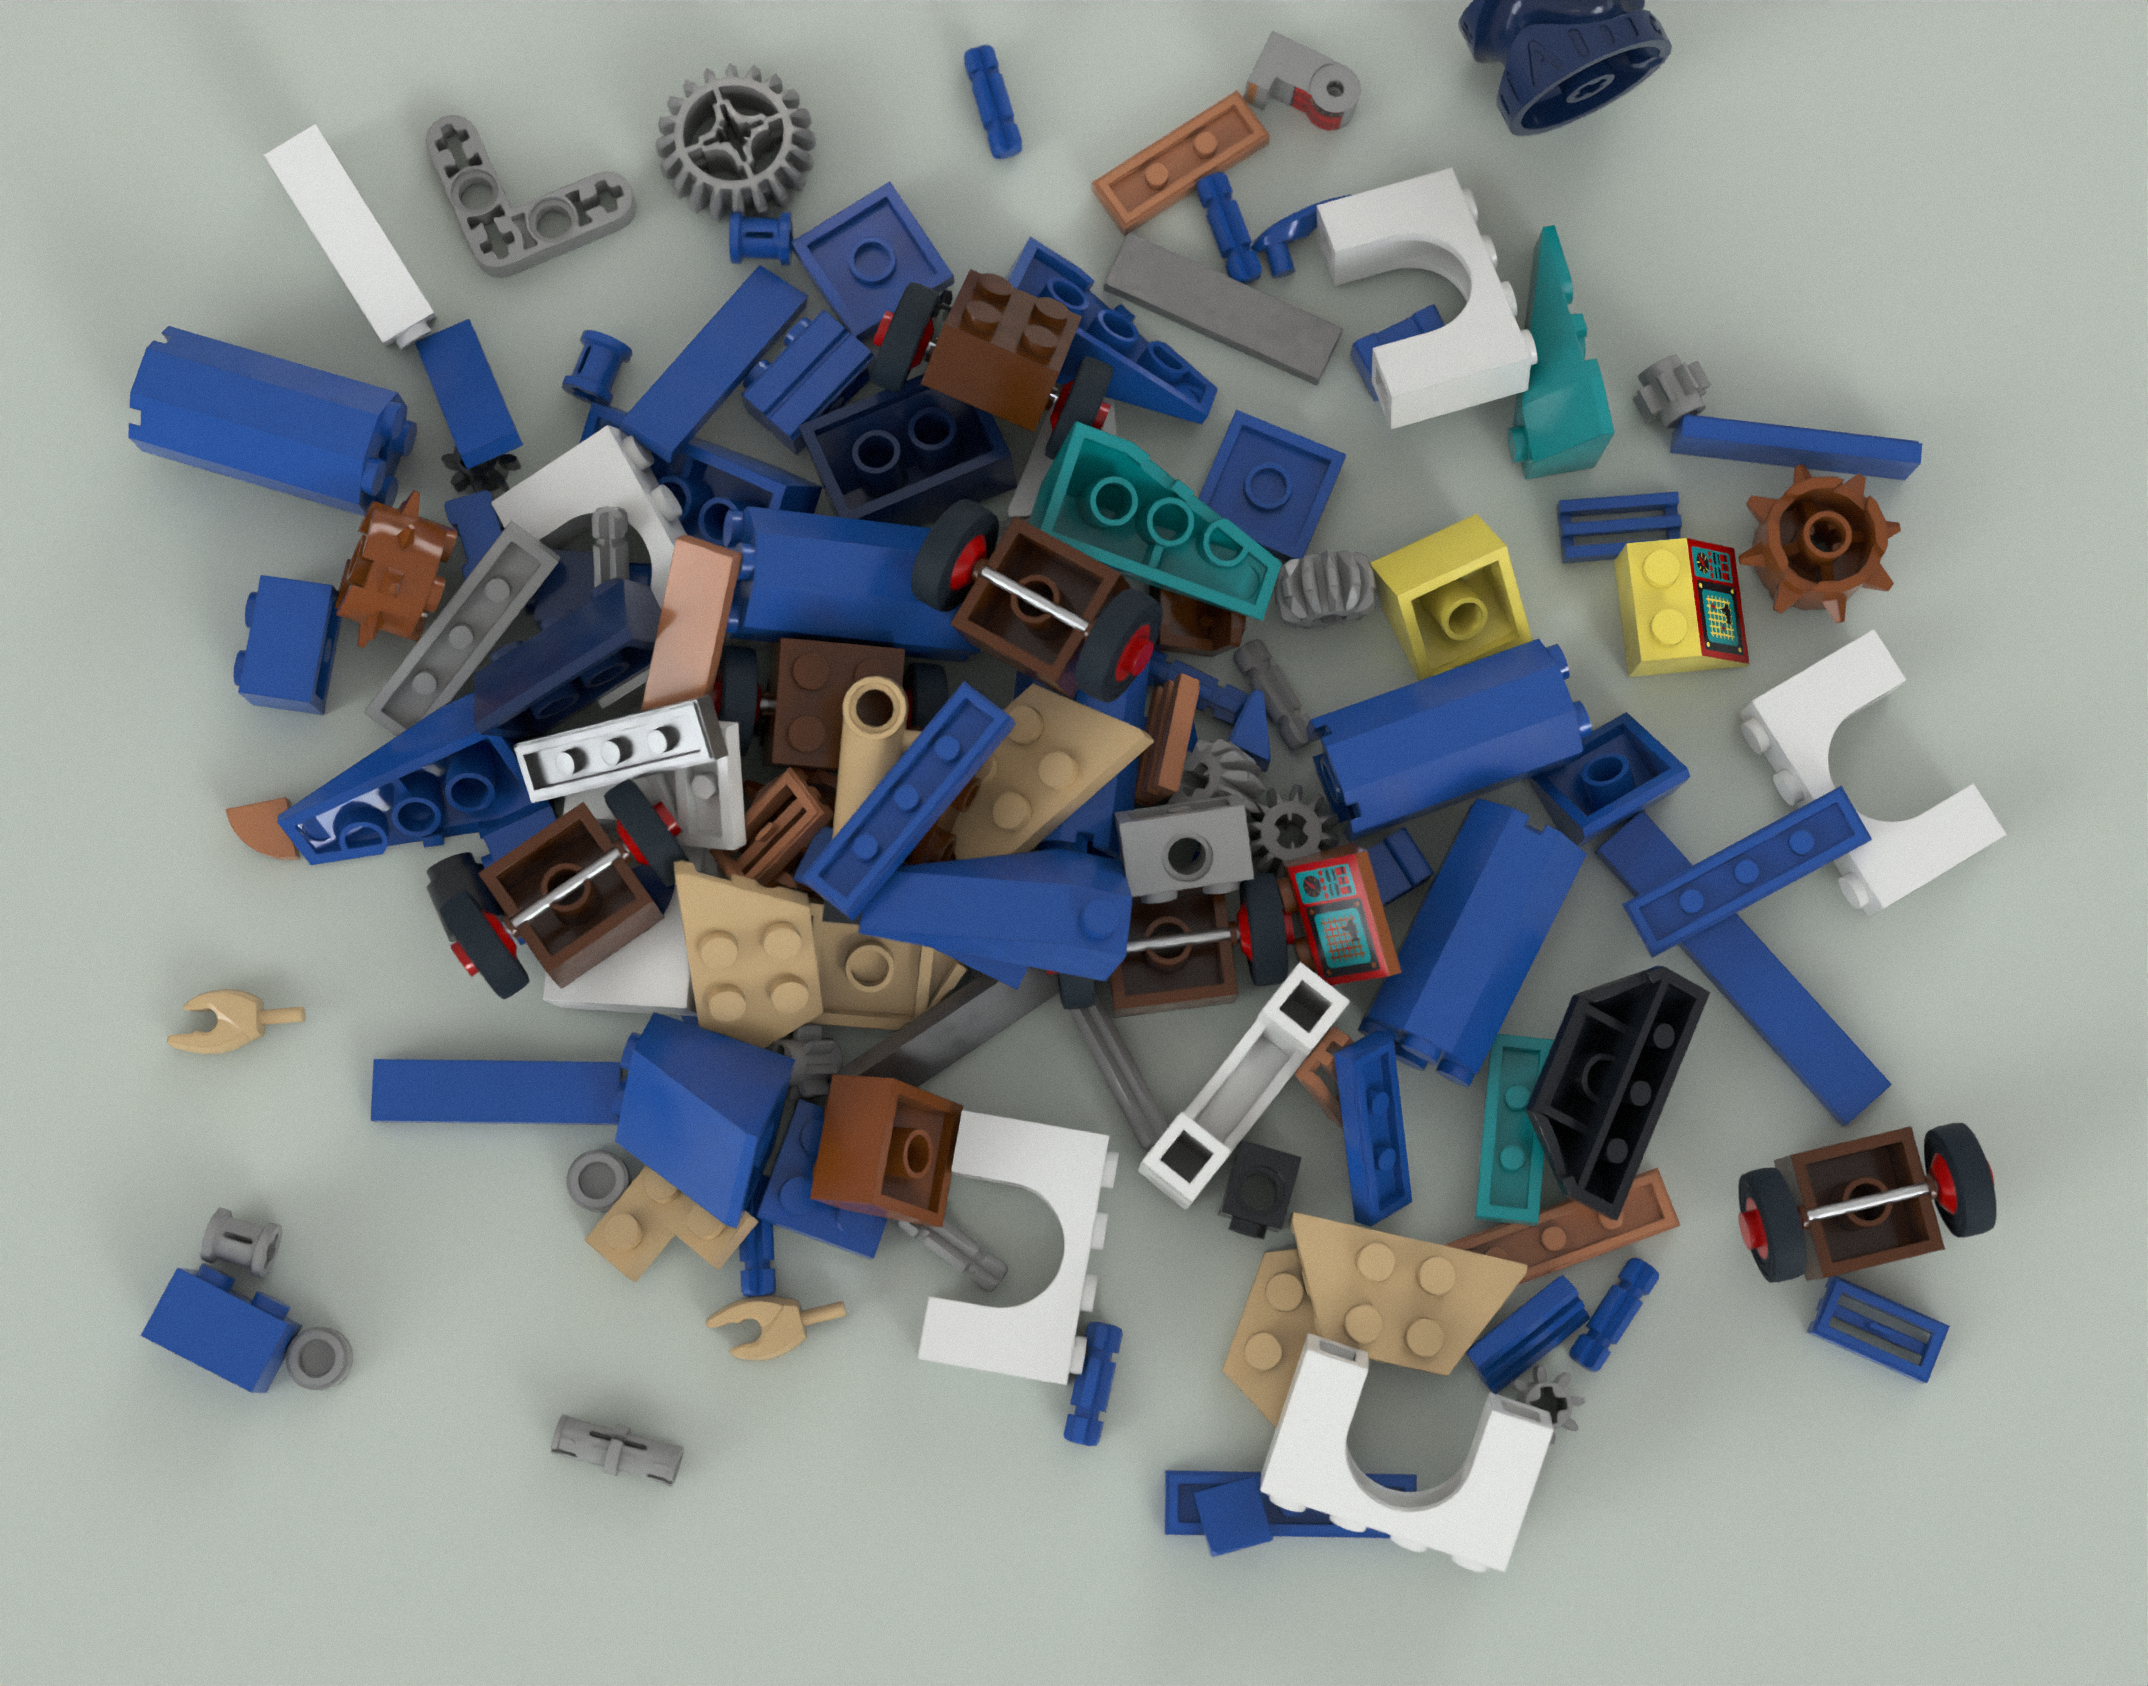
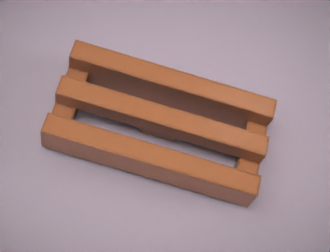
M1180 673L1175 677V682L1169 680L1164 683L1163 688L1158 686L1153 689L1144 732L1148 733L1154 742L1139 755L1134 802L1150 807L1179 791L1200 690V680Z
M789 767L744 814L747 842L793 793L797 797L773 823L769 822L756 835V841L736 861L732 857L740 848L734 851L722 849L709 850L728 879H730L731 874L754 879L765 887L834 817V812L829 805H823L819 801L822 796L818 790L807 785L805 781L808 777L802 769Z
M1333 1026L1326 1032L1297 1069L1295 1076L1326 1116L1343 1128L1339 1094L1335 1098L1321 1078L1315 1074L1321 1065L1338 1087L1335 1058L1330 1052L1333 1049L1338 1052L1354 1042L1348 1035Z

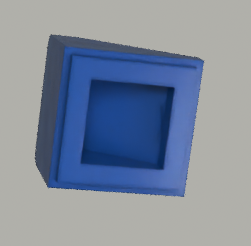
M1255 689L1254 692H1250L1228 741L1252 757L1261 768V771L1267 772L1271 756L1264 692Z
M1254 1476L1193 1493L1211 1557L1273 1541Z

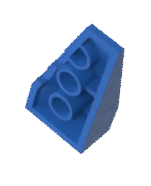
M1030 237L1005 279L1014 288L1038 298L1047 297L1055 299L1064 304L1070 312L1082 316L1055 383L1065 385L1073 380L1085 356L1093 357L1114 368L1104 397L1202 425L1209 415L1218 388L1165 342L1151 341L1149 343L1138 333L1137 328L1132 323L1136 316L1122 304L1116 306L1114 310L1109 308L1089 290L1095 282L1078 266Z
M592 401L580 443L607 425L621 430L622 419L628 412L601 402ZM693 437L671 463H668L651 451L654 464L649 467L659 485L663 484L668 487L678 500L682 509V515L678 519L686 534L724 548L727 547L724 546L723 527L728 510L743 511L747 506L814 514L823 488L779 467L697 437Z
M474 692L440 707L279 814L277 823L308 863L316 865L381 855L388 846L423 841L424 848L444 845L445 837L477 832L480 834V839H483V836L548 806L555 810V804L553 799L531 803L513 744L524 741V739L479 734L474 724Z
M1066 849L899 866L862 910L858 933L1106 981L1126 957L1132 894L1122 861Z

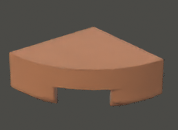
M284 797L226 809L228 820L234 832L249 847L277 860L300 859L298 848L277 823L278 815L291 807L289 799Z

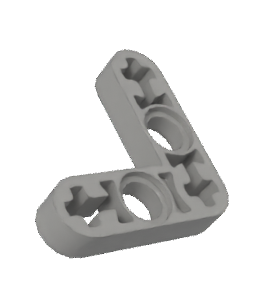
M456 115L441 117L431 125L427 132V150L472 253L482 270L491 276L500 278L513 276L617 232L629 225L635 216L636 202L631 186L624 177L607 171L593 174L511 209L481 138L469 120ZM453 135H457L458 139L463 142L462 149L470 167L464 168L461 171L452 153L447 149L448 143L446 139ZM482 183L493 189L492 200L484 208L473 210L462 205V194L470 185ZM610 191L614 198H618L616 199L618 209L607 213L603 206H598L601 204L599 194ZM581 201L590 222L583 226L578 212L573 203ZM558 211L568 215L570 225L562 236L547 238L539 233L538 224L545 214ZM495 222L503 241L510 243L507 245L508 256L498 259L494 252H490L492 250V243L484 226Z

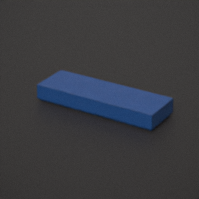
M470 319L415 342L458 452L467 470L523 446Z
M1379 1030L1334 1053L1354 1220L1369 1227H1372L1412 1202L1394 1038L1392 1034Z

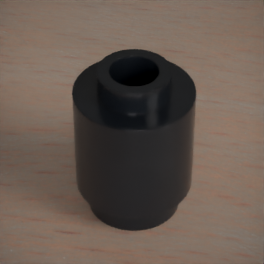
M471 852L459 853L445 858L432 865L426 871L430 880L426 888L449 942H456L457 940L442 918L439 908L458 893L466 890L476 899L485 912L496 915L501 923H503L501 918L505 916L504 910L478 874L485 869L483 864L476 863Z

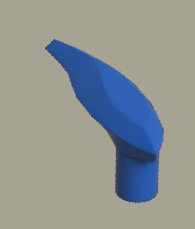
M1352 194L1327 199L1303 208L1268 227L1254 240L1251 249L1257 253H1266L1273 278L1285 277L1295 272L1288 244L1307 238L1316 229L1317 205L1348 197Z

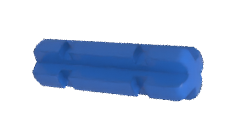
M990 45L971 48L964 53V64L969 80L972 81V90L984 130L988 131L987 140L992 156L995 159L1016 156L1022 151V139L1018 126L1014 123L1013 109L1002 74L999 73V64L994 48Z
M1217 172L1201 178L1197 184V193L1202 207L1208 209L1206 217L1220 255L1223 259H1227L1225 268L1228 276L1246 285L1258 280L1261 277L1262 267L1256 251L1250 250L1252 241L1237 201L1231 200L1233 190L1227 175L1223 172Z
M1153 650L1150 657L1148 686L1153 688L1154 684L1158 683L1163 688L1165 682L1169 680L1175 682V677L1180 673L1200 680V690L1196 709L1204 712L1206 707L1214 710L1213 717L1228 724H1235L1248 699L1245 691L1228 683L1224 689L1217 685L1219 679L1175 659L1173 664L1166 661L1167 654Z
M762 1174L746 1208V1211L753 1217H755L769 1178L767 1175ZM756 1219L759 1222L739 1245L740 1261L745 1262V1270L740 1271L741 1292L747 1297L769 1296L776 1291L775 1269H770V1260H775L773 1224Z
M1635 1257L1627 1261L1618 1275V1278L1621 1280L1619 1285L1611 1286L1586 1324L1589 1331L1586 1335L1580 1334L1569 1351V1356L1577 1364L1591 1372H1597L1602 1368L1611 1354L1608 1347L1610 1344L1618 1343L1643 1303L1639 1299L1642 1295H1649L1659 1280V1273L1656 1269L1639 1258Z
M1097 1321L1090 1322L1087 1325L1085 1337H1088L1086 1347H1089L1088 1353L1084 1357L1082 1374L1076 1375L1070 1405H1075L1076 1408L1074 1415L1068 1414L1064 1429V1438L1070 1442L1086 1446H1097L1100 1442L1104 1422L1098 1421L1100 1411L1106 1412L1117 1364L1111 1362L1112 1353L1119 1354L1123 1336L1122 1329L1115 1325Z

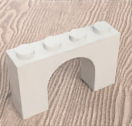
M1453 167L1317 205V242L1334 286L1395 269L1419 268L1435 272L1451 281L1460 290L1467 303L1454 320L1439 329L1373 348L1372 383L1390 429L1528 391L1531 365L1537 364V351L1533 337L1528 329L1520 331L1515 319L1517 303L1513 289L1508 281L1500 283L1495 271L1497 268V255L1493 241L1489 234L1480 235L1475 223L1478 221V211L1473 193L1470 188L1461 189Z
M607 425L491 502L504 528L512 520L551 550L561 549L592 529V515L597 508L609 506L625 509L628 523L636 529L648 548L652 564L650 589L662 609L676 538L685 535L686 532L678 519L682 515V509L678 500L668 487L663 484L659 485L649 467L654 464L651 451L639 444L632 435L627 436L620 429ZM725 633L723 646L734 645L742 639L729 638L728 633ZM649 669L598 700L602 710L627 713L643 703Z
M1875 629L1752 700L1739 713L1744 721L1741 723V731L1752 750L1759 755L1764 753L1776 772L1773 775V781L1782 798L1789 805L1793 806L1796 804L1798 808H1801L1836 789L1829 772L1828 753L1831 739L1841 722L1889 695L1907 679ZM1973 783L1926 812L1908 820L1896 822L1880 821L1857 812L1872 840L1834 860L1833 863L1842 875L1838 881L1844 896L1856 909L1863 908L1869 918L2005 837L2007 834Z
M645 777L632 780L652 806L660 802L655 797ZM619 783L565 795L563 815L584 801L603 830L616 831L617 819L606 804L603 796ZM680 846L690 862L695 864L696 872L724 878L725 873L709 852L711 848ZM676 883L670 904L663 914L665 917L663 920L563 989H560L546 972L543 1000L565 1009L648 1014L656 1012L664 1015L697 1016Z
M1299 962L1261 1010L1253 1025L1187 1109L1184 1112H1180L1140 1164L1138 1173L1186 1211L1350 1003V1000Z
M962 1110L951 1169L952 1175L1022 1188L1041 1198L1054 1212L1061 1226L1064 1238V1256L1060 1269L1048 1288L1033 1300L1018 1306L996 1308L929 1296L918 1359L1067 1385L1069 1373L1082 1374L1088 1337L1076 1335L1080 1311L1092 1312L1098 1275L1086 1273L1090 1248L1103 1250L1109 1215L1108 1213L1097 1212L1101 1187L1113 1189L1119 1152L1107 1150L1110 1135Z
M1307 1333L1261 1472L1260 1492L1269 1494L1271 1502L1290 1511L1303 1512L1308 1507L1329 1514V1518L1333 1523L1347 1530L1364 1532L1369 1527L1390 1534V1539L1395 1544L1411 1551L1425 1552L1427 1547L1451 1554V1559L1456 1564L1472 1571L1486 1572L1488 1567L1505 1572L1554 1431L1550 1412L1489 1392L1468 1455L1462 1466L1452 1477L1444 1483L1424 1491L1402 1492L1388 1489L1371 1480L1360 1470L1351 1456L1346 1440L1369 1370L1368 1352Z

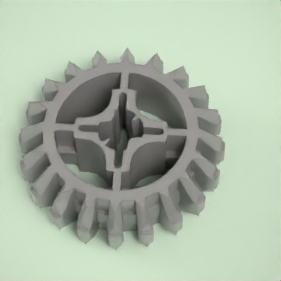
M731 63L727 66L725 78L716 79L715 73L706 68L703 73L705 84L701 87L686 79L683 89L687 99L669 96L667 105L669 112L673 116L660 117L658 122L660 133L664 135V137L656 141L658 156L665 158L660 164L663 177L674 179L671 187L677 198L680 199L690 195L688 202L691 210L696 212V214L710 204L712 219L718 223L725 216L727 209L741 212L744 217H747L746 210L756 208L759 217H767L769 215L767 203L771 200L777 205L786 208L789 204V198L785 188L802 191L805 183L800 172L812 171L814 165L813 156L807 151L814 149L816 146L815 134L807 129L812 123L809 111L806 108H798L800 105L799 94L794 89L782 92V80L776 74L762 83L760 69L756 68L755 65L750 68L745 78L738 76L736 66ZM734 108L751 109L760 112V114L745 116L735 111ZM715 115L716 121L713 128L706 134L698 137L699 143L691 145L692 139L699 127L707 119ZM727 127L732 129L735 139H739L743 145L745 161L740 159L737 149H733L729 143ZM782 142L777 157L764 171L758 174L756 171L757 162L762 156L773 151V145ZM708 170L710 175L722 171L730 172L738 180L718 179L703 171Z

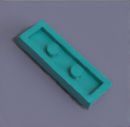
M1497 1034L1489 1050L1474 1217L1476 1220L1537 1226L1539 1223L1544 1151L1525 1109L1554 1039Z

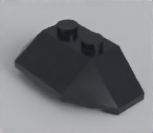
M1655 966L1572 996L1525 1109L1562 1194L1616 1221L1624 1206L1710 994L1706 989L1665 966Z

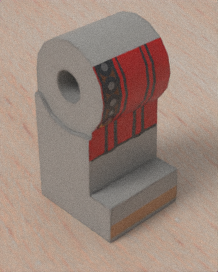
M1272 31L1247 80L1243 99L1246 103L1264 110L1269 98L1272 97L1305 112L1311 123L1318 128L1337 130L1347 125L1353 118L1361 87L1358 77L1348 67Z

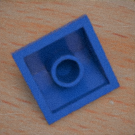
M1625 712L1592 731V735L1582 738L1583 753L1575 762L1527 778L1558 831L1562 832L1578 847H1581L1637 815L1642 810L1644 811L1675 793L1690 778L1688 768L1632 716Z

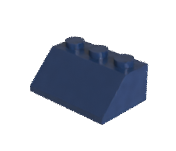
M924 374L907 380L899 393L885 389L798 425L835 517L923 527L937 521L952 504L959 500L967 499L980 503L1017 487L1012 456L993 415L922 385L921 382Z
M613 578L605 581L589 593L591 600L576 610H562L542 621L539 626L541 632L525 642L518 640L508 643L493 652L490 656L492 663L474 674V724L479 734L524 740L542 736L648 670L651 664L662 610L649 585L622 578Z

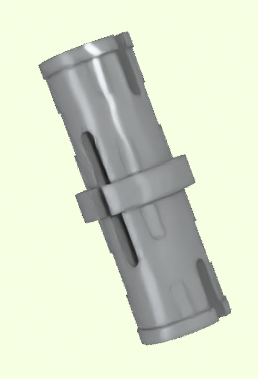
M562 1414L553 1436L551 1454H559L603 1466L604 1473L617 1476L621 1471L673 1486L680 1468L684 1447L631 1434V1428L618 1424L615 1429Z

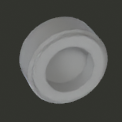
M590 1150L578 1156L571 1164L566 1179L567 1189L573 1201L583 1209L596 1213L608 1212L631 1184L630 1171L625 1162L617 1155L606 1150Z
M312 1327L300 1332L291 1341L286 1353V1367L289 1375L298 1385L310 1390H327L339 1385L349 1374L353 1363L352 1348L346 1337L340 1332L327 1327Z

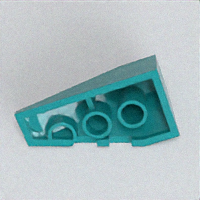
M1555 225L1542 228L1534 247L1525 329H1528L1533 337L1537 351V364L1531 365L1528 391L1516 395L1514 427H1510L1507 430L1511 459L1513 463H1522L1525 480L1595 468L1615 433L1597 358L1584 360L1586 355L1585 337H1587V326L1583 313L1570 314L1568 305L1572 304L1573 283Z
M1074 422L1041 483L1028 523L1118 571L1124 577L1263 621L1282 562L1229 519L1218 515L1193 494L1194 491L1179 479L1175 480L1149 459L1150 455L1135 443L1080 422Z

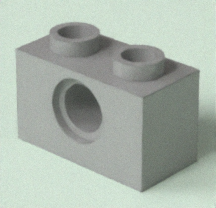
M1237 794L1114 812L1120 859L1132 897L1140 896L1142 903L1151 904L1171 901L1178 897L1177 890L1202 887V892L1205 894L1228 893L1240 888L1239 881L1254 879L1245 805ZM1193 838L1199 841L1201 844L1200 853L1192 863L1176 865L1168 860L1169 850L1177 840Z

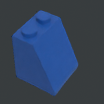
M653 1012L642 1034L631 1033L622 1054L620 1067L629 1070L628 1078H623L620 1082L611 1108L612 1114L620 1116L615 1142L723 1224L737 1229L774 1151L796 1059Z

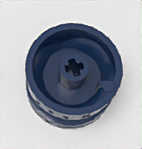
M1473 0L1463 11L1458 23V28L1476 62H1501L1505 66L1496 104L1510 132L1517 136H1531L1551 131L1607 106L1651 76L1666 61L1672 50V45L1660 21L1650 11L1643 10L1644 0Z

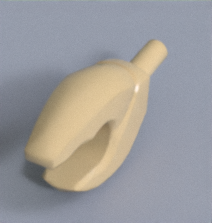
M235 989L212 990L190 999L182 1009L191 1012L214 1011L218 1019L215 1028L206 1033L196 1030L191 1034L170 1035L167 1038V1043L176 1049L192 1053L219 1054L230 1052L262 1037L266 1031L265 1025L304 1022L305 1009L304 1007L264 1010L262 999L248 992Z
M775 1295L755 1296L740 1299L721 1308L706 1320V1325L708 1328H716L730 1323L742 1324L748 1319L757 1320L762 1329L760 1338L753 1343L736 1346L728 1352L733 1357L739 1359L764 1361L785 1355L807 1339V1325L845 1317L847 1314L844 1301L802 1310L799 1300L786 1299Z

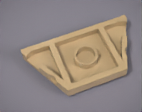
M1031 684L1003 710L1014 719L1016 725L977 771L975 777L981 779L979 792L968 811L965 813L959 812L952 828V834L957 836L954 846L956 860L1030 852L1149 747L1154 740L1148 733L1135 726L1036 684Z
M687 861L674 862L675 879L699 1027L766 1048L823 1014L808 895L779 886L767 888L757 883L754 879L731 874L730 879L725 880L696 872L694 863Z
M808 897L824 1011L823 1014L809 1021V1024L898 1031L940 1003L946 994L956 987L967 970L966 964L931 947L858 933L859 925L822 922L824 898Z
M1297 1212L1290 1213L1289 1226L1291 1234L1294 1233L1303 1266V1271L1301 1272L1307 1295L1312 1301L1315 1313L1314 1322L1318 1336L1368 1352L1369 1360L1448 1376L1527 1272L1528 1265Z
M1298 1249L1263 1253L1222 1367V1372L1249 1398L1275 1429L1307 1333L1318 1336L1314 1322L1315 1313L1311 1298L1307 1295L1301 1272L1303 1271V1266Z

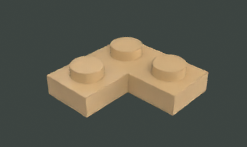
M646 1165L584 1241L627 1278L636 1283L674 1235L680 1238L710 1265L720 1270L759 1221L745 1210L737 1229L727 1226Z

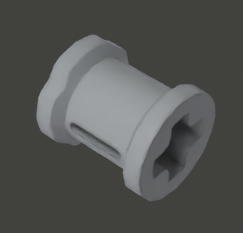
M219 1207L211 1217L202 1241L201 1259L209 1263H214L217 1259L251 1268L253 1276L265 1278L274 1264L280 1247L282 1226L269 1222L263 1227L232 1217L231 1210Z

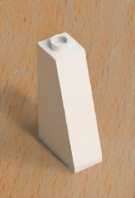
M317 125L310 126L263 154L385 348L396 342L402 350L431 333L427 323L436 318L434 311Z

